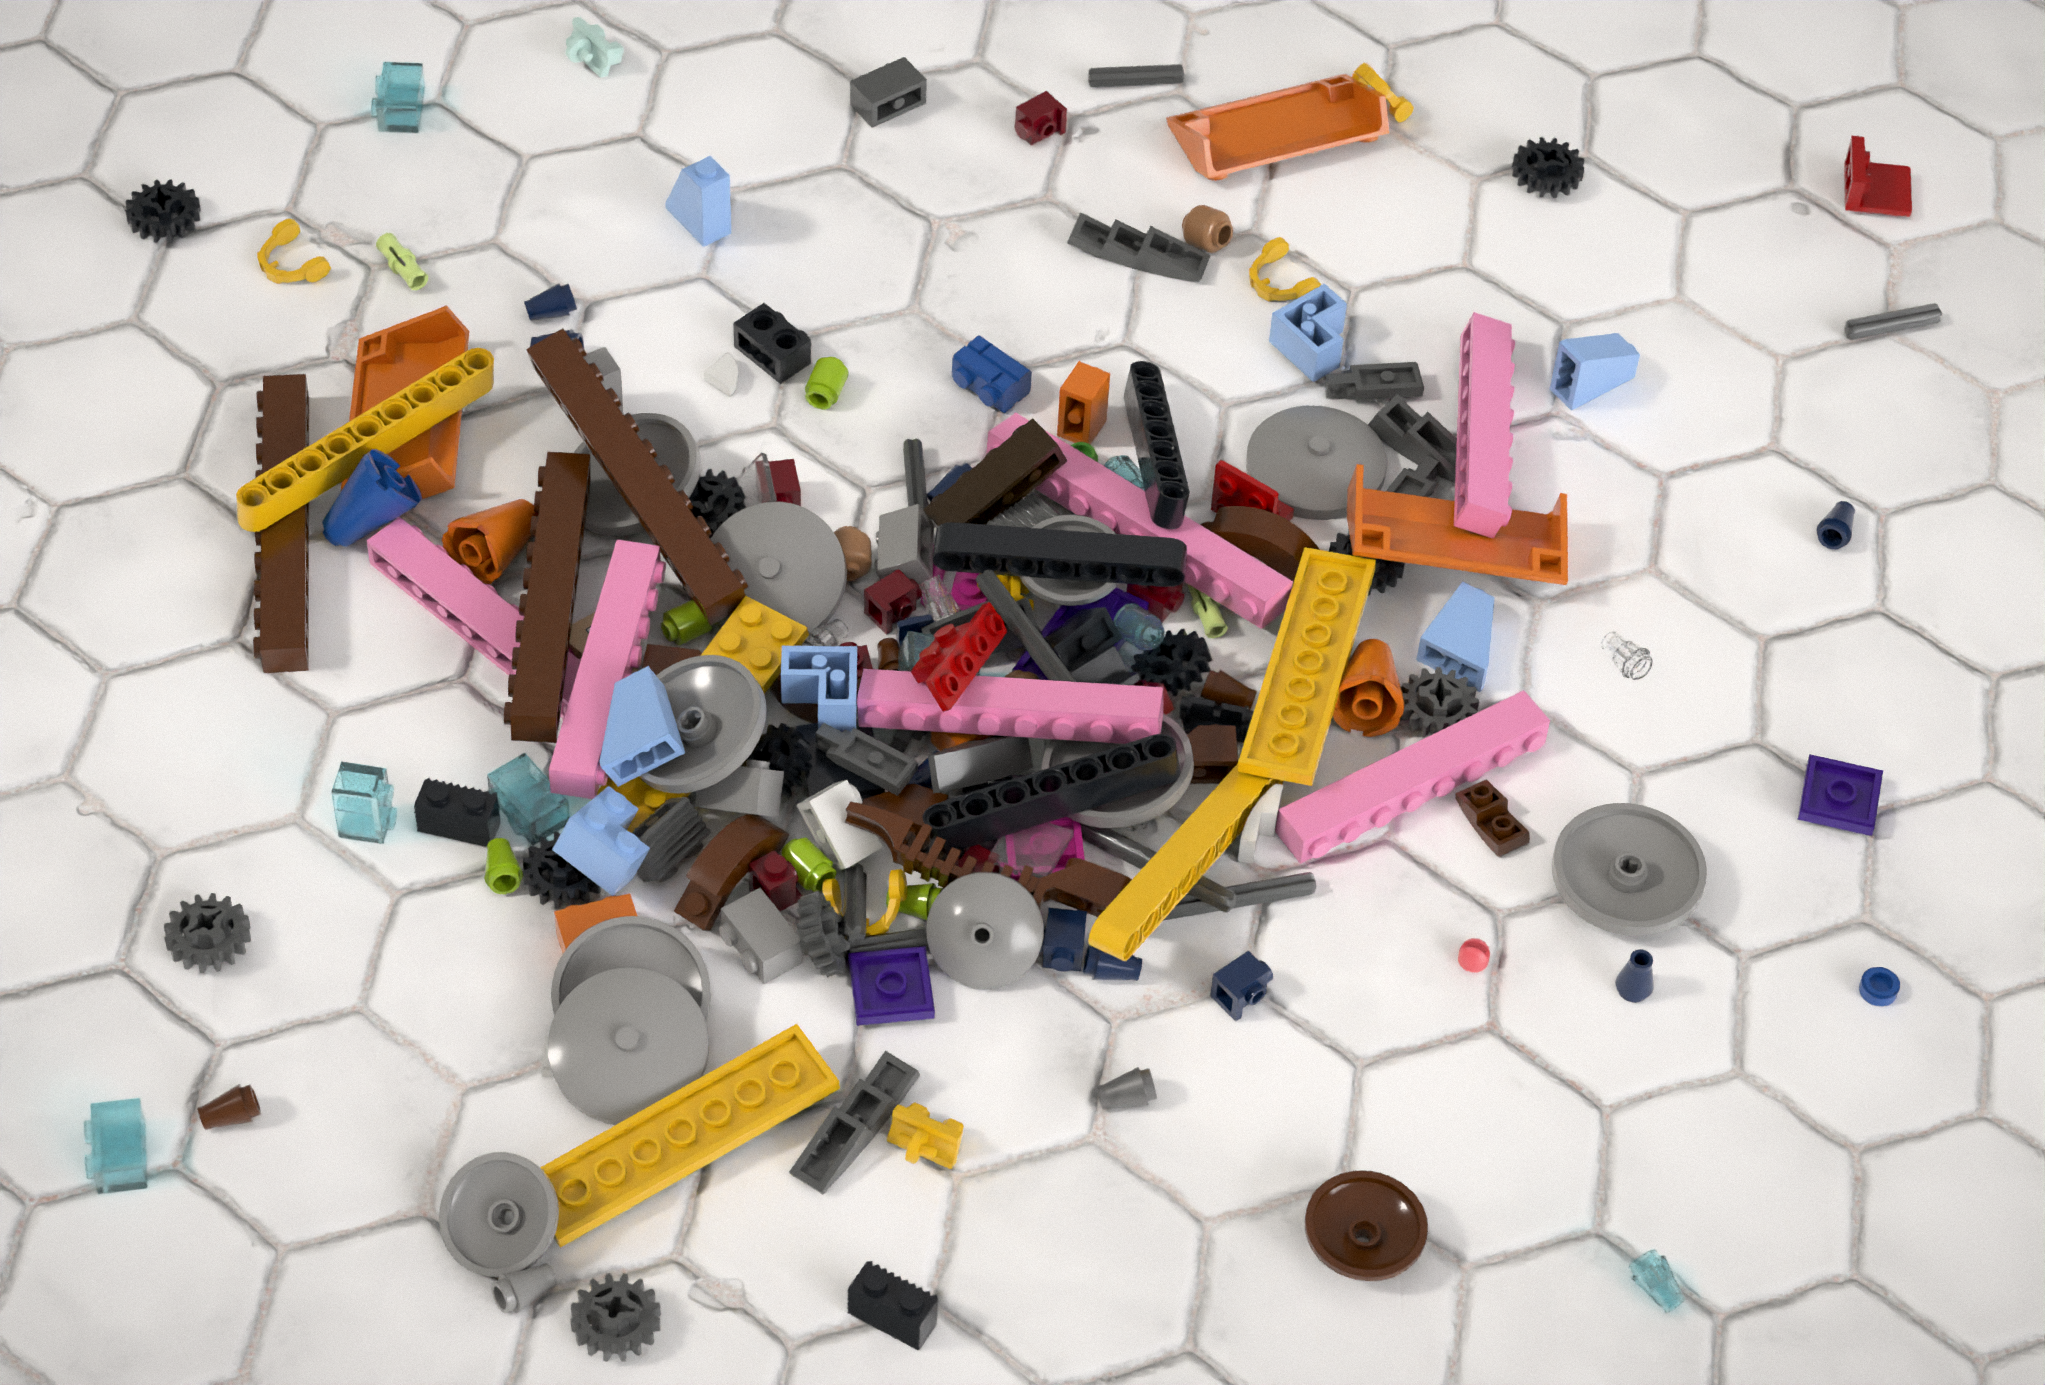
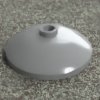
M1080 515L1055 516L1043 520L1032 527L1116 534L1102 522ZM1019 576L1027 589L1037 597L1054 604L1067 606L1083 605L1097 601L1108 595L1119 584Z
M976 872L954 880L939 893L928 915L926 934L928 946L935 962L950 978L968 987L994 989L1016 981L1032 967L1042 947L1044 924L1036 900L1023 885L999 873ZM977 929H987L990 933V938L987 941H980L976 937Z
M507 1152L484 1154L462 1166L449 1181L439 1208L440 1232L449 1253L467 1270L488 1277H499L501 1274L525 1270L535 1264L549 1248L557 1229L559 1217L557 1195L546 1173L531 1160ZM512 1210L514 1214L513 1221L510 1224H506L504 1216L507 1211Z

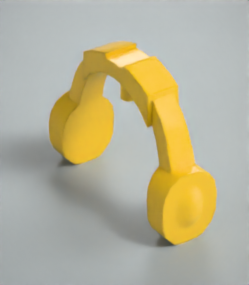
M1363 62L1355 69L1352 78L1367 86L1370 85L1376 91L1384 94L1390 104L1389 113L1396 121L1404 122L1412 114L1413 105L1405 97H1397L1390 90V86L1369 64Z
M285 219L276 224L272 229V236L263 244L261 250L257 252L262 272L264 271L267 278L277 284L304 279L309 282H316L328 275L331 270L330 263L323 256L310 259L300 269L288 272L276 269L279 266L277 260L268 264L270 253L275 247L286 245L298 237L300 227L294 219Z
M1282 237L1275 238L1266 243L1261 250L1262 254L1255 259L1252 267L1249 268L1251 287L1256 290L1259 297L1268 302L1272 300L1286 301L1298 299L1321 286L1317 278L1309 277L1295 284L1293 288L1279 290L1278 288L1267 286L1270 284L1269 278L1259 279V270L1266 263H1273L1281 259L1289 251V244Z
M902 869L890 871L888 889L890 900L887 911L877 922L870 926L869 918H866L865 937L888 932L889 926L897 916L901 901L907 899V879ZM835 878L826 879L823 882L822 893L826 901H830L831 907L833 906L835 912L842 915L839 883Z

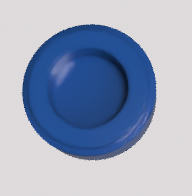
M1872 967L1866 970L1859 984V992L1862 998L1874 1006L1882 1007L1892 1004L1900 990V981L1897 975L1884 967Z

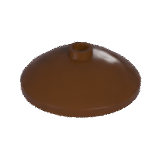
M1365 1170L1350 1171L1330 1178L1314 1192L1309 1200L1305 1214L1304 1227L1306 1238L1317 1258L1334 1272L1355 1280L1380 1281L1400 1275L1418 1260L1427 1240V1216L1418 1197L1399 1180L1379 1172ZM1364 1237L1367 1238L1369 1242H1361L1357 1240V1238Z

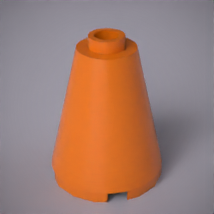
M517 499L455 519L447 526L448 530L443 534V548L458 564L466 565L482 583L492 584L502 575L530 540L532 516H538L539 513L534 512V505L529 501Z
M1378 639L1364 640L1358 644L1348 662L1342 678L1343 681L1339 686V695L1333 719L1342 729L1350 733L1351 729L1360 732L1363 731L1362 736L1374 737L1384 735L1397 727L1404 712L1405 703L1390 647Z

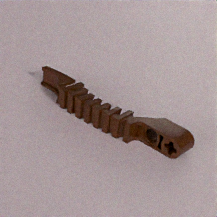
M849 802L846 808L847 818L845 823L878 836L889 848L893 862L904 866V872L912 875L916 871L921 874L920 879L930 882L931 878L938 880V886L943 888L964 875L976 873L977 859L968 855L963 868L959 867L958 861L961 851L952 847L946 860H941L944 855L943 850L946 840L938 836L929 853H924L931 842L932 826L924 823L911 847H909L907 844L913 833L910 832L914 821L880 808ZM1070 858L1064 869L1040 879L1032 876L1033 867L1024 865L1018 882L1031 893L1040 910L1044 902L1053 900L1099 917L1132 879L1080 858ZM986 861L981 872H993L995 864ZM1005 864L1001 874L1011 878L1014 867Z

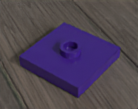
M1809 754L1797 820L1872 836L1875 828L1883 770Z
M926 946L848 953L856 1026L935 1019Z

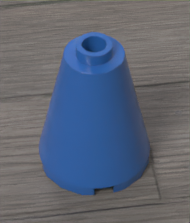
M372 449L364 454L322 520L324 527L323 535L331 544L348 547L412 510L422 500L420 490L411 476L408 475L403 478L396 471L400 465L384 452Z

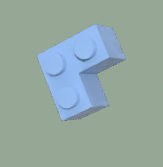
M1323 284L1272 313L1269 342L1311 381L1315 382L1340 367L1344 339L1339 334L1344 329L1347 303L1326 284Z
M782 646L781 702L818 704V729L823 723L841 732L844 730L851 731L853 728H856L857 646Z
M608 786L569 818L552 850L610 895L614 896L633 879L650 848L640 841L636 835L627 831L639 809L629 802L625 796Z

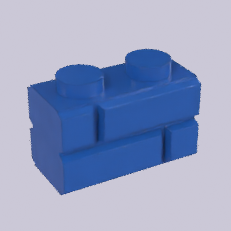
M980 335L971 340L967 347H962L952 357V377L955 383L963 389L968 388L976 393L986 406H994L1001 412L1006 413L1016 402H1020L1031 391L1032 371Z

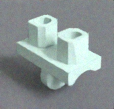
M582 17L573 18V32L566 39L567 58L573 63L583 61L599 77L608 76L611 65L621 62L624 47L617 41L609 43L605 39L604 29L598 24L589 25Z

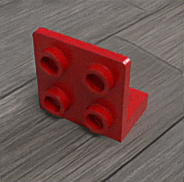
M1851 136L1844 161L1845 210L1910 217L1912 213L1911 168L1904 165L1870 162V151H1865V137Z
M1220 460L1215 465L1211 510L1217 513L1221 507L1246 506L1272 512L1289 521L1293 519L1294 509L1278 500L1279 494L1276 490L1223 460Z

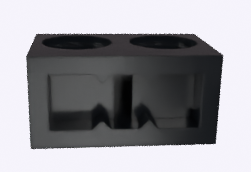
M761 304L733 323L734 347L778 383H783L811 364L812 344L809 336L804 331L794 327L780 312L774 311L767 304Z

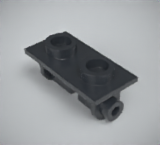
M1190 694L1189 697L1182 696L1177 723L1184 731L1191 732L1198 725L1219 724L1222 726H1236L1237 742L1244 743L1254 711L1249 710V706L1246 705L1241 707L1222 703V706H1217L1215 701L1194 697L1193 694Z

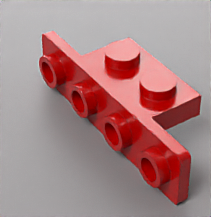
M990 602L982 604L970 622L956 627L953 624H949L939 629L934 634L935 639L931 645L919 654L920 659L910 672L917 683L926 681L928 689L943 712L952 709L1007 633L1001 616L997 614Z

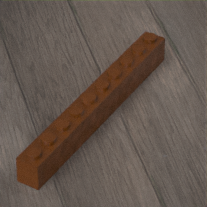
M562 328L526 349L534 370L654 545L660 546L661 555L709 625L712 626L732 614L746 596L744 590L748 588V584L738 569L733 571L727 564L730 561L728 554L720 542L712 543L708 537L711 535V531L702 516L695 518L690 510L693 509V505L683 490L679 492L675 490L672 485L675 483L673 475L665 464L661 466L657 464L654 459L657 457V454L647 438L641 441L636 434L639 432V428L629 412L623 415L619 407L622 404L612 387L604 388L601 383L604 381V378L594 362L588 365L584 359L587 356L586 351L578 338L575 337L571 340Z
M306 374L263 376V390L257 391L258 412H263V417H256L257 437L262 438V443H256L257 464L262 465V470H256L255 478L309 446L310 398ZM308 502L269 527L255 532L256 546H261V552L254 553L256 574H261V580H254L255 601L260 602V608H254L255 630H260V636L253 637L254 658L261 659L264 673L309 671Z
M547 452L545 466H539L538 487H542V491H535L534 512L539 514L531 518L530 536L535 538V542L528 541L527 563L531 564V568L525 567L523 574V589L528 591L527 594L520 595L519 615L524 616V620H517L515 640L516 643H520V647H513L512 670H516V675L509 674L508 697L513 698L512 702H505L504 725H511V741L557 743L591 484V454Z

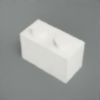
M848 780L833 783L797 804L820 850L833 862V868L836 871L852 866L883 847L878 836L845 823L847 818L846 808L849 802L862 804L860 793L853 785L849 784Z

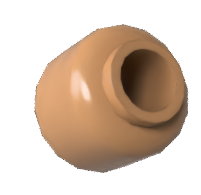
M1207 205L1194 207L1185 215L1182 221L1185 242L1208 253H1216L1226 247L1233 235V227L1229 216L1224 211Z
M844 526L838 528L834 533L845 555L847 581H854L866 575L872 567L871 540L866 533L856 527Z

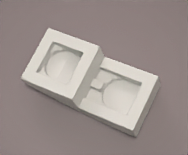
M1273 785L1253 807L1241 835L1238 862L1253 864L1258 836L1274 837L1283 785Z

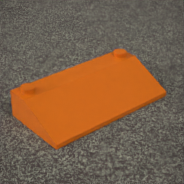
M1347 74L1166 118L1167 125L1195 171L1209 180H1222L1228 176V173L1356 141L1363 143L1373 142L1378 139V136L1389 133L1385 95Z
M447 305L359 338L349 421L468 350L470 331ZM462 409L387 454L400 465L396 471L403 478L408 475L411 476L420 490L422 499L455 488ZM349 478L342 481L341 490L343 489Z
M1356 464L1347 490V522L1353 555L1567 585V494L1560 493L1553 511L1548 514L1512 509L1508 524L1505 527L1501 526L1493 539L1455 527V501L1363 488L1364 465Z

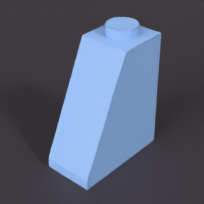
M711 156L681 170L665 203V208L703 247L731 234L730 175Z
M1619 333L1564 339L1559 342L1550 390L1572 411L1635 378L1640 353Z
M1462 582L1420 637L1416 660L1435 670L1436 667H1441L1442 674L1448 675L1451 670H1455L1456 679L1459 680L1460 678L1467 677V686L1476 687L1477 691L1481 692L1484 688L1489 664L1495 597L1479 588Z
M649 666L619 680L614 685L599 762L601 768L619 787L685 753L665 686Z

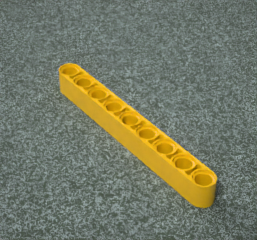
M483 348L467 350L243 485L236 493L237 517L240 527L251 532L261 531L349 478L364 454L372 449L388 454L487 394L494 385V357L492 353Z
M1237 764L1099 915L1089 933L1088 944L1122 961H1127L1243 831L1247 818L1259 799L1273 785H1282L1284 781L1238 772Z

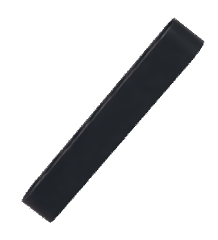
M1136 361L1130 365L1124 392V402L1148 508L1153 523L1165 529H1176L1183 524L1190 494L1161 371L1153 363Z
M955 522L944 523L937 528L933 552L934 565L939 569L951 572L983 574L985 570H991L995 575L1175 587L1182 584L1185 579L1187 545L1175 538Z
M1155 734L929 806L923 814V823L932 826L929 847H932L938 836L946 840L943 853L948 854L952 847L962 850L1170 784L1179 777L1181 772L1176 741L1167 734Z

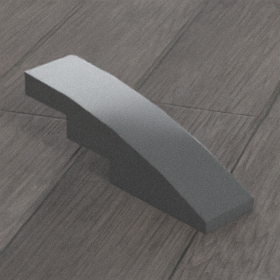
M1080 213L1067 241V244L1132 269L1194 282H1200L1211 256L1152 226L1149 227L1145 234L1115 219L1110 227L1083 213Z
M885 1050L865 1081L860 1078L840 1108L833 1107L789 1171L790 1175L823 1195L850 1167L890 1118L894 1108L902 1102L919 1078L918 1070Z

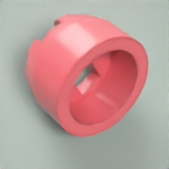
M1471 938L1461 945L1458 962L1464 970L1476 973L1483 971L1488 966L1490 950L1486 942L1479 938Z

